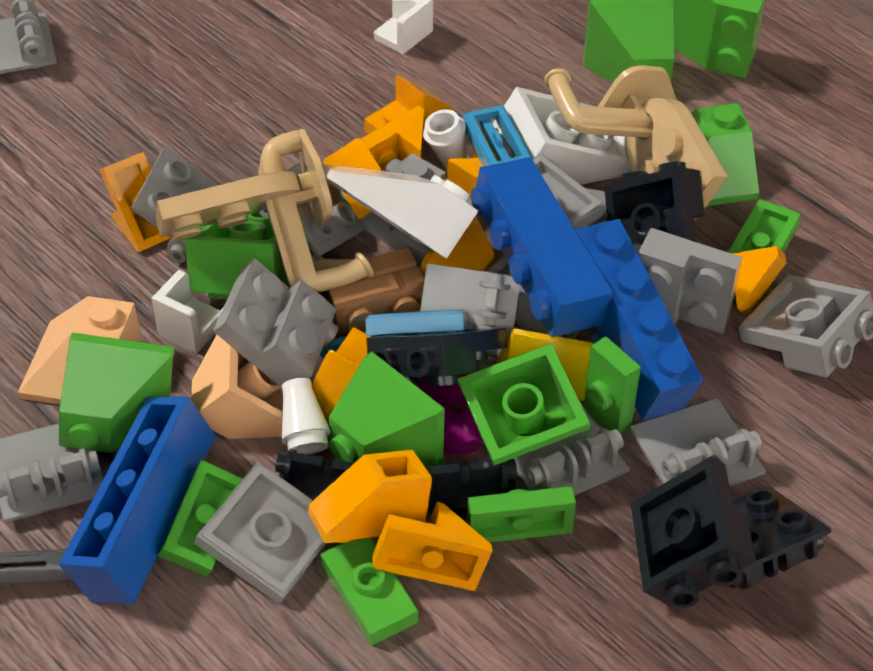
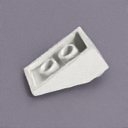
M516 87L505 103L504 107L532 159L539 154H543L580 185L619 178L625 173L632 172L626 151L627 136L584 134L570 128L552 95ZM579 102V104L582 105V106H591V105H587V104H584V103H580V102ZM495 120L493 122L494 128L499 129V135L502 138V143L506 151L508 152L510 158H515L514 153L512 152L507 140L505 139L500 127L498 126Z
M322 164L327 182L423 247L446 259L478 212L477 209L466 202L470 196L469 193L447 179L444 181L436 175L431 180H427L417 175Z

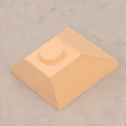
M87 296L51 320L18 390L19 399L60 405L71 333L141 342L135 304Z
M216 335L192 379V402L209 427L228 439L282 437V388Z

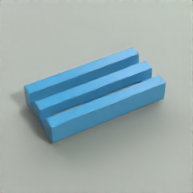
M504 105L462 114V119L466 124V134L483 167L531 157ZM491 118H495L515 158H510L502 143L501 136L490 121ZM477 122H479V124H480V126H481V128H482L484 134L486 135V137H487V139H488V141H489V143H490V145H491V147H492V149H493L494 153L496 154V156H497V158H498L499 161L496 160V158H495V156H494V154H493V152H492L490 146L488 145V143H487V141H486V139H485V137H484V135H483V133H482L480 127L478 126Z
M463 309L372 314L365 318L366 335L458 331L467 328L466 311H463Z

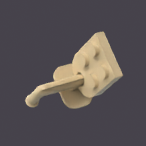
M638 65L623 71L615 79L598 107L582 106L579 104L569 85L571 77L567 70L555 68L545 75V84L550 88L551 94L570 128L584 134L627 136L626 151L632 172L645 171L651 174L659 171L658 166L660 164L675 161L685 162L686 168L700 170L704 208L728 178L692 114L682 102L676 99L669 76L663 67Z
M304 128L280 134L268 141L260 157L258 176L157 201L156 222L160 236L164 237L172 234L174 241L194 237L201 233L199 227L218 223L220 229L234 227L247 221L245 215L267 210L290 287L303 280L319 293L354 283L366 276L369 278L374 276L370 263L361 253H356L355 259L347 263L315 271L297 206L310 203L317 225L323 226L328 223L333 215V205L321 160ZM299 151L302 174L296 176L295 172L285 171L281 160L282 155Z

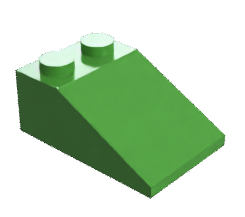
M673 0L674 49L705 69L746 78L757 50L766 0Z
M257 212L245 215L247 221L243 224L220 229L218 223L206 225L200 228V234L185 239L191 292L208 293V297L212 299L228 298L241 267L253 258L258 260L290 287L270 219L263 217Z

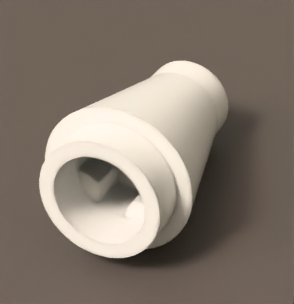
M444 109L432 113L426 119L423 136L447 172V162L449 159L467 158L466 124L452 110Z
M295 378L282 384V443L288 446V451L289 449H296L297 453L307 455L319 453L327 449L329 446L327 438L331 435V430L313 391L311 379Z

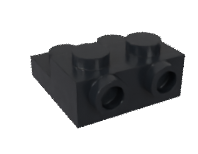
M681 161L667 162L658 166V172L651 174L645 171L629 172L621 175L622 181L604 185L607 221L620 219L633 246L635 243L642 245L651 228L697 242L694 218L705 216L700 170L686 168V163Z
M506 328L404 333L366 338L367 355L373 352L414 385L420 384L419 378L427 377V386L458 384L457 375L477 372V361L487 360L488 350L507 348Z
M713 456L708 457L631 502L643 592L670 607L687 608L695 605L699 601L698 592L712 585L728 586L737 583L742 579V569L756 562L748 518L733 507L726 465Z

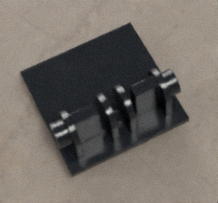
M771 486L754 489L746 496L734 500L733 507L748 518L756 562L742 569L743 576L740 581L728 586L732 589L739 587L744 590L764 580V574L771 578L778 574V569L784 572L799 563L816 558L818 550L824 546L822 537L830 534L831 528Z

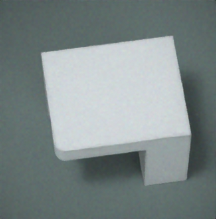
M392 0V18L374 31V39L404 55L433 31V0Z
M178 270L151 298L158 336L197 354L214 336L213 330L221 310L193 298L188 273Z

